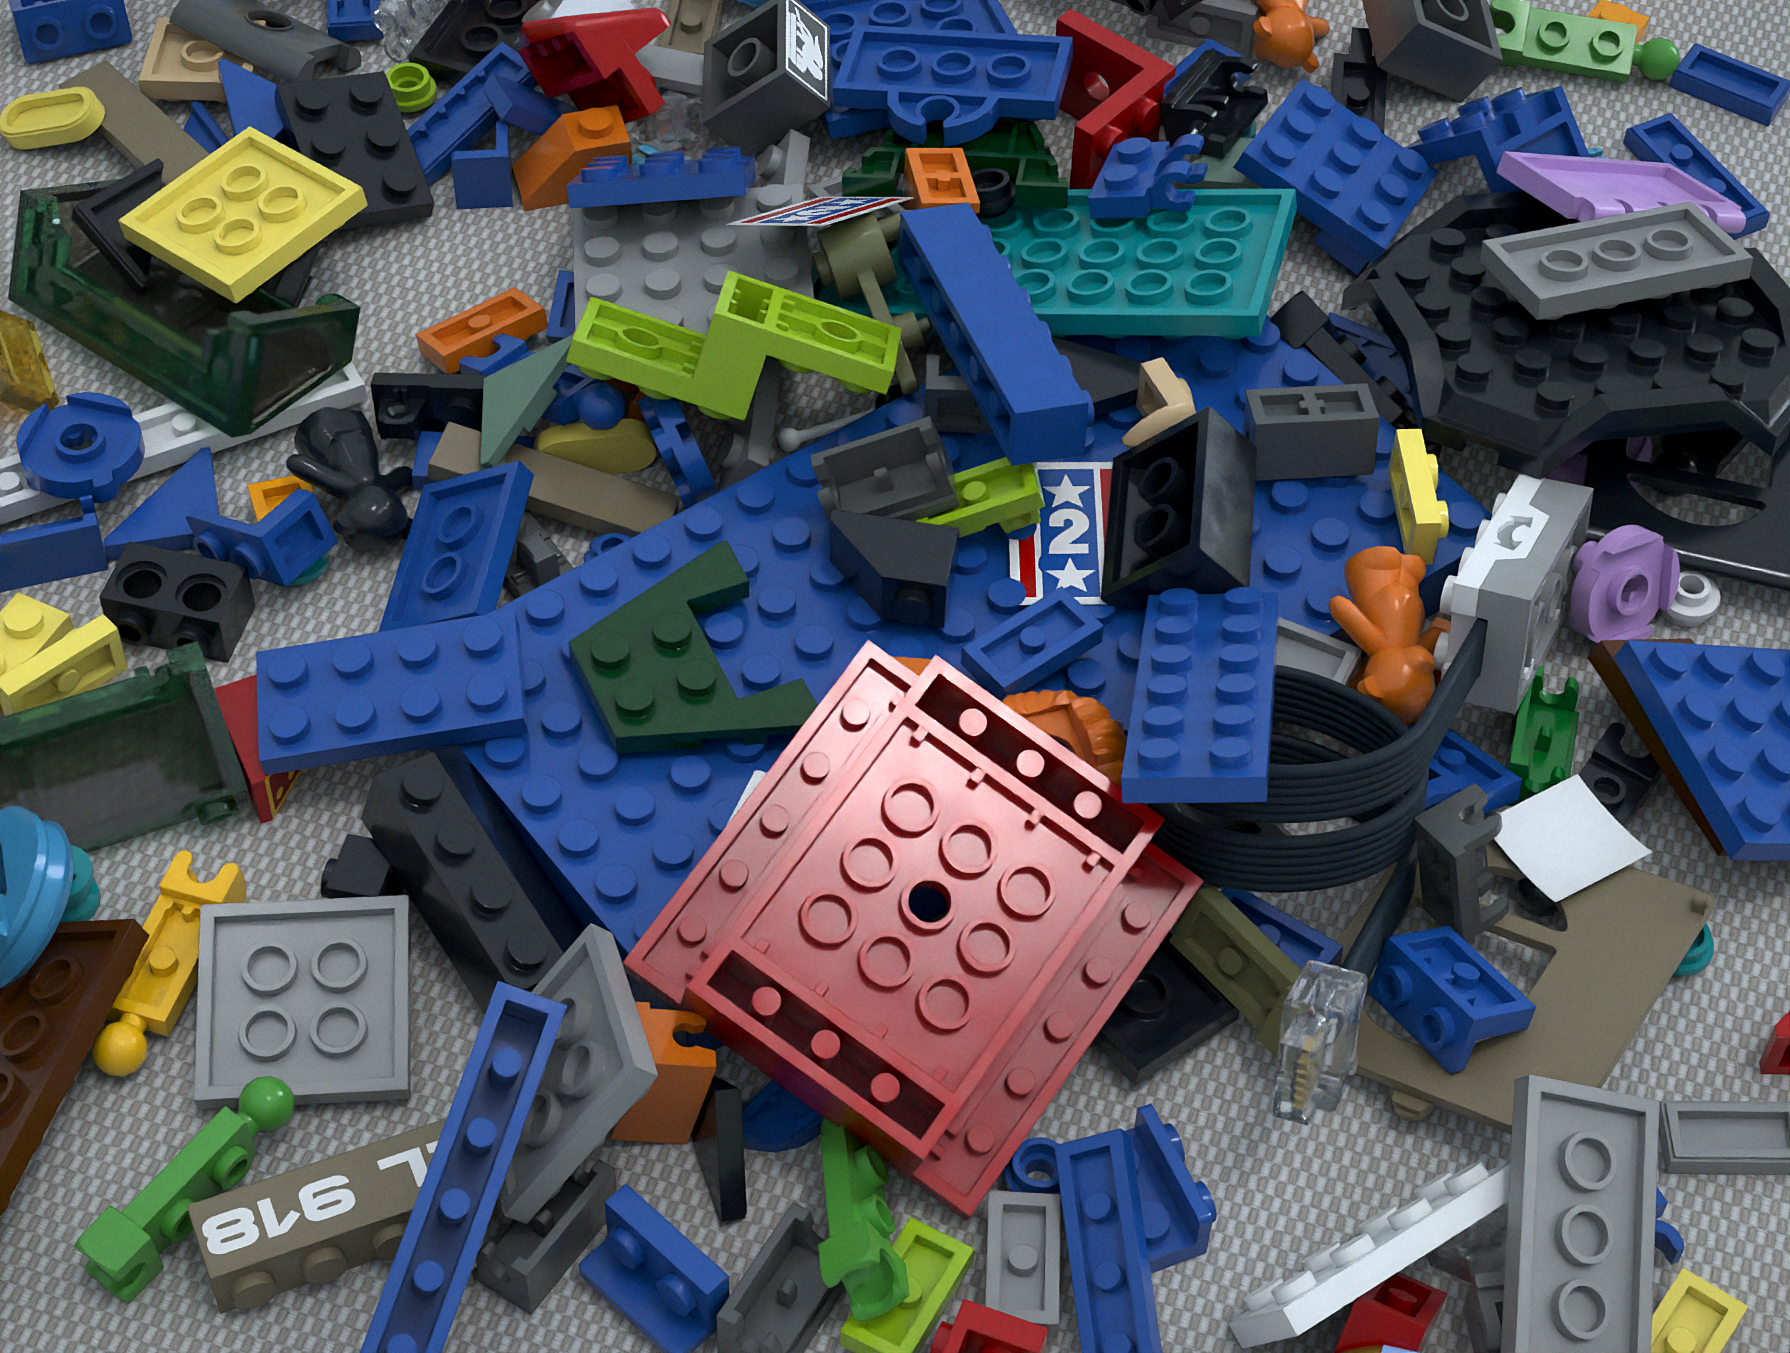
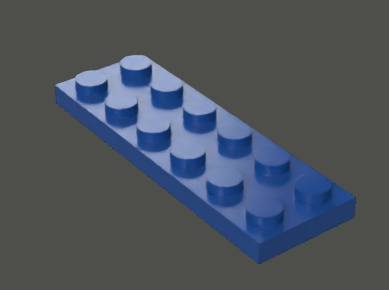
M1238 587L1227 591L1225 594H1198L1192 589L1174 588L1166 590L1160 595L1148 596L1121 775L1123 803L1267 802L1279 628V593H1263L1260 589L1253 587Z

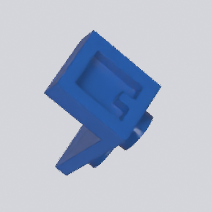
M299 488L254 526L199 509H194L186 516V520L195 535L193 545L201 557L247 566L251 579H261L287 587L338 543L315 494Z

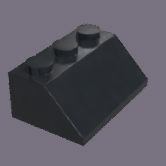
M1210 406L1113 458L1100 597L1107 605L1147 609L1149 595H1160L1169 589L1187 588L1196 591L1198 594H1225L1234 588L1250 586L1257 447Z

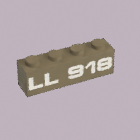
M447 1118L187 1205L220 1314L236 1308H257L269 1302L277 1294L308 1283L314 1285L329 1283L342 1276L346 1270L378 1259L394 1260ZM498 1200L490 1220L500 1217Z

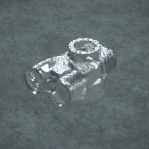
M380 1L378 7L372 12V20L386 37L384 51L392 61L399 64L409 61L408 55L446 7V1Z

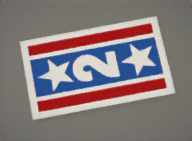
M817 197L726 225L825 226L915 197Z
M1036 462L1045 507L1038 509L1041 522L1037 524V529L1031 537L1024 540L1009 538L1010 578L1021 582L1026 589V597L1019 605H1031L1061 586L1081 605H1107L1100 597L1113 462ZM1042 554L1044 574L1038 567V561Z

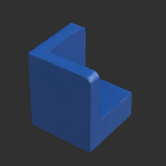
M496 121L495 150L455 151L451 154L457 209L513 207L512 161L508 123Z

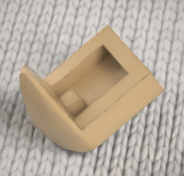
M1163 357L1141 363L1136 407L1144 419L1139 421L1122 437L1121 443L1131 449L1196 413L1192 393L1187 382L1183 378L1176 377Z

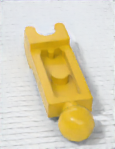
M183 850L175 855L159 884L161 894L142 927L150 936L135 962L133 972L125 981L106 1017V1020L113 1021V1023L103 1026L93 1041L91 1049L92 1058L101 1071L110 1076H126L136 1072L146 1059L148 1045L144 1032L149 1031L167 1037L170 1036L198 982L201 905L245 902L246 883L244 875L235 863L225 864L213 880L199 883L196 875L190 869V866L193 864L191 852Z

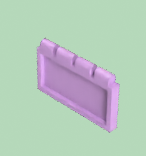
M1504 151L1496 172L1564 217L1577 219L1580 222L1692 201L1726 233H1740L1746 224V217L1741 211V206L1669 163Z

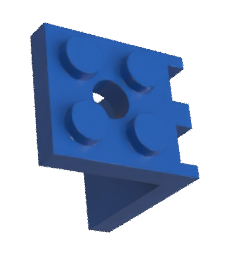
M1562 86L1525 95L1523 88L1519 87L1493 98L1491 102L1488 96L1475 99L1459 107L1457 110L1460 117L1450 122L1447 117L1417 130L1420 139L1404 147L1419 153L1429 165L1475 154L1491 193L1524 191L1496 173L1504 151L1590 157Z

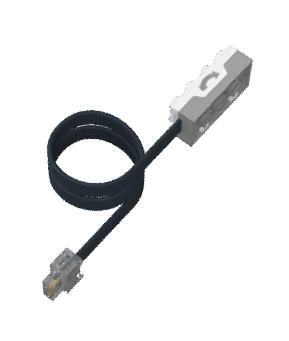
M1520 473L1507 494H1498L1493 507L1491 521L1483 519L1479 526L1475 548L1466 547L1462 554L1458 576L1449 575L1445 581L1440 600V613L1451 615L1452 617L1450 632H1441L1434 651L1435 670L1442 671L1441 681L1418 721L1411 729L1389 709L1349 686L1312 672L1276 664L1272 720L1317 731L1356 749L1364 755L1349 758L1317 743L1272 732L1267 802L1184 803L1214 815L1251 822L1307 823L1350 816L1361 824L1318 834L1290 836L1258 835L1225 830L1198 822L1179 812L1171 803H1148L1149 808L1165 818L1151 838L1152 843L1203 879L1205 883L1216 886L1270 893L1322 890L1360 881L1383 871L1397 861L1396 868L1341 967L1315 960L1306 961L1283 1002L1274 1083V1117L1308 1126L1316 1109L1328 1112L1335 1111L1358 1066L1356 1048L1361 1008L1367 991L1368 979L1381 957L1387 937L1393 935L1413 896L1418 864L1414 818L1424 812L1429 778L1428 764L1463 702L1512 714L1516 713L1535 678L1538 667L1543 663L1571 610V593L1577 575L1574 572L1573 562L1578 550L1586 543L1594 488L1548 478L1539 480Z

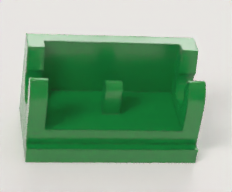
M1539 666L1535 678L1516 713L1513 714L1505 767L1522 778L1518 800L1507 804V806L1513 807L1570 778L1579 712L1575 711L1579 695V684L1575 678H1568L1565 682L1563 693L1550 694L1543 690L1545 680L1544 667Z

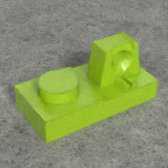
M1004 457L956 473L954 477L959 507L916 520V522L959 528V538L984 530L986 526L998 523L1006 534L1032 524L1036 525L1041 522L1038 509L1045 507L1036 463L1011 466L1008 458Z

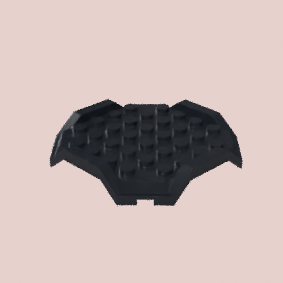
M1525 191L1463 195L1455 197L1398 239L1343 291L1341 311L1355 310L1358 306L1367 303L1404 360L1417 428L1422 430L1423 439L1460 452L1466 448L1467 440L1499 451L1497 465L1539 480L1594 441L1733 428L1772 457L1789 434L1790 287L1756 247L1743 248L1753 257L1750 278L1723 283L1717 288H1697L1672 293L1668 297L1661 299L1647 298L1621 303L1611 309L1596 308L1566 314L1562 318L1555 320H1536L1480 262L1482 241L1578 223L1580 221L1564 217Z

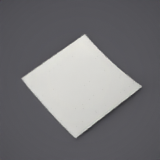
M1578 774L1499 813L1502 817V829L1494 838L1521 872L1555 903L1653 853L1633 837L1608 812Z

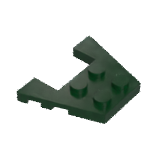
M999 117L993 128L975 140L952 146H944V120H934L926 124L927 139L923 145L913 143L898 135L892 127L886 132L885 145L882 147H870L862 154V166L857 171L856 168L848 167L842 174V197H895L900 175L904 173L906 148H963L970 173L984 168H999L1008 172L1010 178H1016L1015 206L1067 208L1068 182L1066 178H1059L1058 164L1054 156L1046 155L1044 151V138L1035 122L1025 121L1020 118Z
M727 540L717 543L568 642L570 660L617 754L702 748V740L736 737L740 738L743 745L768 744V735L797 734L818 706L803 678L743 698H738L694 617L696 614L749 597V580Z

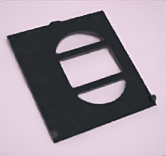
M1790 430L1787 439L1771 457L1769 488L1631 459L1627 456L1629 438L1594 441L1589 445L1583 486L1594 488L1586 543L1588 541L1598 543L1606 534L1621 526L1639 525L1664 537L1662 538L1664 544L1675 549L1680 567L1790 591ZM1630 481L1761 510V512L1748 520L1731 525L1707 526L1693 524L1674 518L1652 506L1634 489Z

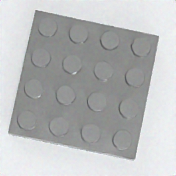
M770 184L764 187L750 188L747 195L572 208L575 330L592 296L707 335L728 270L814 299L806 226L726 225L804 202L802 184Z

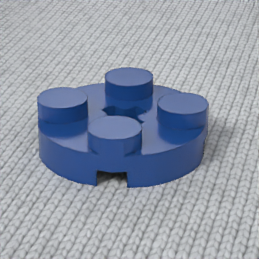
M82 392L67 395L68 404L58 406L49 411L47 403L35 409L22 423L16 439L27 485L31 489L64 499H79L81 496L92 494L94 503H104L114 499L120 492V485L127 482L139 469L145 454L143 436L139 422L132 417L131 409L123 401L106 394ZM84 440L91 441L92 443L90 447L83 450L69 449L70 447H79Z
M646 396L637 400L685 508L688 509L718 493V489L677 399L673 397L669 400H661Z

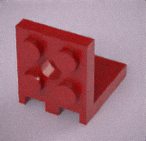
M1070 8L1057 19L1056 36L1073 37L1074 52L1059 109L1079 120L1074 127L1069 189H1092L1114 143H1120L1126 139L1137 137L1146 138L1150 142H1164L1159 139L1160 126L1163 125L1160 102L1164 99L1165 84L1175 76L1176 67ZM1098 74L1106 81L1108 87L1101 82Z

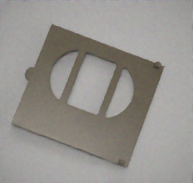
M1494 839L1486 843L1488 871L1492 875L1518 881L1522 878H1527ZM1397 861L1386 869L1337 938L1336 942L1343 945L1341 962L1325 981L1329 987L1396 868ZM1419 863L1417 864L1413 896L1399 924L1412 907L1423 908ZM1628 865L1556 903L1551 900L1560 910L1565 920L1566 931L1559 932L1507 913L1503 919L1485 931L1553 955V958L1526 997L1536 1006L1528 1029L1493 1036L1475 1043L1465 1069L1449 1073L1422 1045L1395 1037L1376 1024L1364 1009L1360 998H1358L1325 1061L1394 1088L1392 1091L1393 1110L1397 1116L1404 1120H1423L1433 1112L1435 1105H1438L1512 1135L1515 1079L1530 1074L1602 1089L1711 915L1717 895ZM1479 903L1480 908L1487 907L1486 905ZM1377 964L1365 986H1370Z

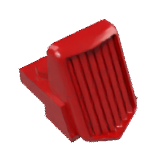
M656 8L600 12L526 21L523 23L519 35V40L524 48L518 51V53L549 99L567 93L578 111L618 105L625 124L650 116L665 104V101L656 89L653 76L640 64L635 53L667 29L671 22L664 12Z

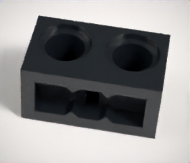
M130 541L127 543L99 596L103 614L118 628L122 642L133 646L147 645L175 651L189 658H207L226 663L229 662L256 607L247 566Z

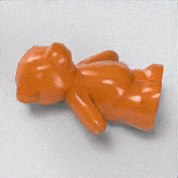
M1253 0L1254 4L1259 5L1258 11L1262 16L1253 24L1254 31L1256 32V40L1253 43L1255 56L1261 61H1270L1281 68H1295L1301 65L1307 72H1314L1319 67V61L1313 53L1315 46L1314 38H1323L1329 33L1330 26L1326 19L1307 15L1305 10L1309 0Z
M1376 546L1360 551L1348 559L1344 565V578L1353 603L1349 599L1337 595L1331 598L1328 608L1335 621L1370 656L1363 678L1358 683V691L1389 709L1401 720H1410L1419 715L1421 716L1435 692L1433 671L1436 667V662L1433 654L1439 635L1442 631L1446 632V630L1432 627L1421 633L1425 621V609L1423 601L1419 596V584L1426 574V561L1419 555L1401 554L1395 547Z

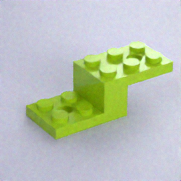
M728 270L707 335L591 296L573 336L565 362L579 366V369L584 374L596 379L611 380L616 378L637 385L641 392L656 399L669 400L674 397L695 404L702 413L716 419L726 420L734 417L745 421L766 355L777 358L782 366L791 371L803 374L816 371L837 378L839 384L851 391L867 394L873 390L886 395L895 370L902 328Z

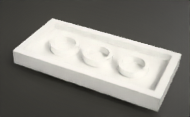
M1478 1161L1452 1175L1451 1171H1447L1415 1189L1413 1193L1417 1198L1416 1200L1398 1210L1395 1206L1389 1207L1362 1222L1357 1227L1361 1235L1343 1245L1339 1241L1331 1243L1305 1258L1301 1262L1305 1271L1294 1275L1286 1281H1283L1282 1277L1276 1278L1248 1294L1243 1300L1249 1310L1228 1322L1241 1348H1249L1299 1336L1508 1202L1510 1163L1486 1170L1482 1161Z

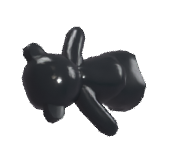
M323 407L311 413L302 421L296 431L294 443L298 454L288 457L286 461L287 469L293 476L340 500L339 510L332 522V527L336 533L342 534V538L347 545L363 549L387 550L397 545L402 539L407 540L413 519L408 517L407 510L398 495L411 487L413 483V469L408 466H398L386 475L380 474L379 455L373 439L372 428L362 411Z

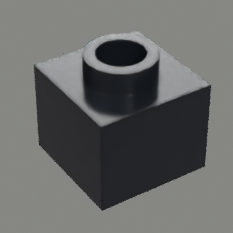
M347 834L338 858H330L327 861L321 878V895L328 899L398 896L402 894L404 889L374 839Z

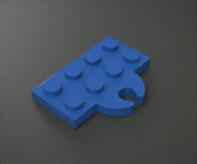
M856 25L833 85L834 106L851 107L864 111L874 109L888 110L889 123L895 132L907 140L921 145L927 139L926 124L934 120H944V146L958 145L977 139L991 130L999 117L1020 118L1025 121L1056 120L1074 56L1073 37Z

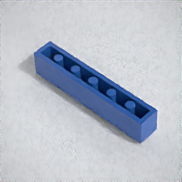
M969 202L901 211L898 263L1011 466L1084 455L1086 430L1094 424L1092 398L1087 390H1081L1073 377L1068 357L1059 354L1052 342L1048 324L1038 319L1032 309L1027 289L1020 288L1014 279L1008 258L1005 255L1000 256L994 246L989 226L981 224Z
M497 981L360 1353H442L567 1005Z

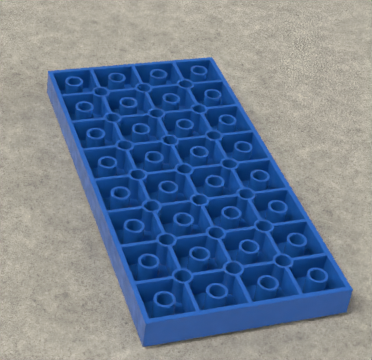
M1266 315L1261 336H1247L1237 340H1229L1221 336H1186L1180 339H1167L1155 335H1128L1117 339L1106 338L1102 335H1068L1060 338L1140 362L1163 357L1176 377L1183 378L1187 382L1192 393L1196 413L1210 406L1242 435L1246 389L1345 384L1306 348L1302 346L1299 349H1294L1280 335L1279 328L1269 322L1271 317ZM956 367L940 376H961ZM926 383L919 386V391L900 396L488 613L493 614L515 610L520 625L528 733L430 748L428 750L431 753L436 752L470 763L583 928L586 929L592 923L612 932L622 962L724 830L754 771L760 770L767 773L796 734L768 735V744L743 745L740 738L736 737L702 740V748L617 754L570 660L568 643L570 640L717 543L727 540L749 580V597L696 614L694 617L738 698L803 678L815 702L819 705L867 640L894 657L932 659L936 654L989 692L961 665V650L966 644L1030 606L1020 605L1026 597V589L1021 582L1010 578L1009 538L1013 540L1027 539L1035 533L1037 524H1032L1006 534L1001 526L995 523L986 526L984 530L958 539L957 571L944 628L923 624L911 625L897 620L880 618L829 561L830 521L822 508L817 491L821 490L822 486L818 482L812 468L811 455L925 418ZM1136 404L1095 416L1093 426L1086 430L1084 455L1041 462H1113L1114 457L1130 449L1121 443L1122 437L1144 418L1137 409ZM1380 414L1374 474L1255 481L1249 587L1260 589L1263 593H1279V617L1358 648L1360 647L1331 616L1328 608L1331 598L1337 595L1347 598L1353 603L1344 578V565L1348 559L1360 551L1376 546L1395 547L1401 554H1405L1388 476L1396 428ZM938 432L952 462L954 474L1006 457L998 440L992 433ZM1438 467V484L1435 493L1437 501H1445L1447 504L1449 528L1447 537L1438 539L1433 564L1426 565V574L1419 584V596L1423 601L1425 619L1440 611L1441 595L1447 577L1449 575L1458 576L1459 564L1465 548H1475V541L1482 520L1491 521L1492 514L1440 467ZM1042 554L1038 561V567L1040 571L1044 574V563ZM1082 605L1104 625L1102 643L1023 691V693L1029 691L1039 693L1043 690L1058 691L1064 689L1072 691L1078 697L1095 698L1108 708L1112 719L1123 724L1124 734L1128 736L1147 609L1109 605ZM1363 650L1360 659L1367 655ZM1057 741V742H1059L1061 745H1063L1064 747H1066L1068 750H1070L1065 744H1063V743L1060 742V741ZM921 887L909 894L910 910L918 919L924 922L947 910L944 897L933 888ZM626 973L634 1001L650 1002L651 1009L677 1010ZM705 1030L702 1033L696 1034L686 1031H678L673 1034L676 1043L683 1047L700 1046L717 1050L725 1045Z

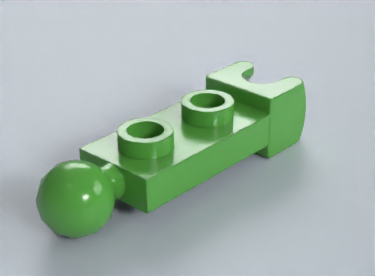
M1491 0L1489 5L1494 27L1502 29L1506 33L1496 34L1503 61L1499 64L1500 66L1516 68L1519 64L1626 83L1630 75L1631 65L1638 66L1641 73L1649 79L1664 80L1677 70L1680 63L1678 48L1668 39L1663 37L1652 38L1643 45L1635 44L1638 25L1531 7V2L1521 0Z
M273 1076L257 1077L247 1083L239 1095V1112L237 1114L224 1106L122 1212H119L113 1206H109L75 1242L74 1247L90 1259L85 1267L86 1272L125 1303L133 1301L164 1269L159 1255L172 1242L182 1241L194 1230L187 1205L218 1195L223 1189L228 1190L236 1186L245 1177L252 1165L253 1158L257 1155L253 1138L259 1132L277 1131L288 1123L295 1105L293 1091L283 1080Z
M823 1117L820 1144L830 1238L818 1244L821 1277L829 1289L838 1285L840 1280L843 1282L849 1295L852 1314L857 1321H864L888 1312L909 1296L906 1263L892 1249L890 1235L895 1232V1222L885 1200L884 1185L889 1183V1174L882 1157L870 1144L866 1146L861 1145L845 1126L837 1127Z

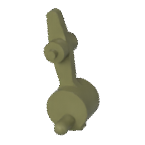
M872 211L855 218L851 217L832 223V226L816 231L821 251L813 253L812 258L823 287L834 285L841 302L862 295L871 318L902 328L894 374L905 396L920 390L906 352L925 346L922 334L931 332L932 329L927 317L917 320L912 310L894 317L891 316L880 288L898 281L886 243L899 239L900 213L877 221Z

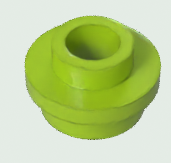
M401 63L387 71L386 77L399 111L404 113L418 112L428 107L435 100L437 95L436 83L422 65L417 63Z

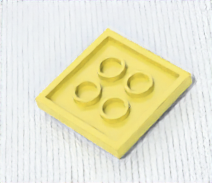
M249 126L120 218L118 222L125 239L232 302L238 303L291 262L300 258L303 253L343 226L346 221L368 206L361 186Z

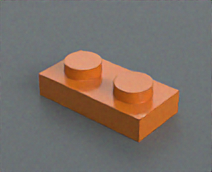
M514 287L415 335L421 355L444 373L454 374L460 372L459 361L466 356L484 358L496 353L499 348H496L492 339L495 336L507 334L526 342L530 336L548 328V321L544 307Z

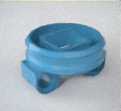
M9 806L0 810V989L12 984L24 975L50 942L68 902L74 873L72 847L62 826L51 820L41 821L37 814L21 806Z

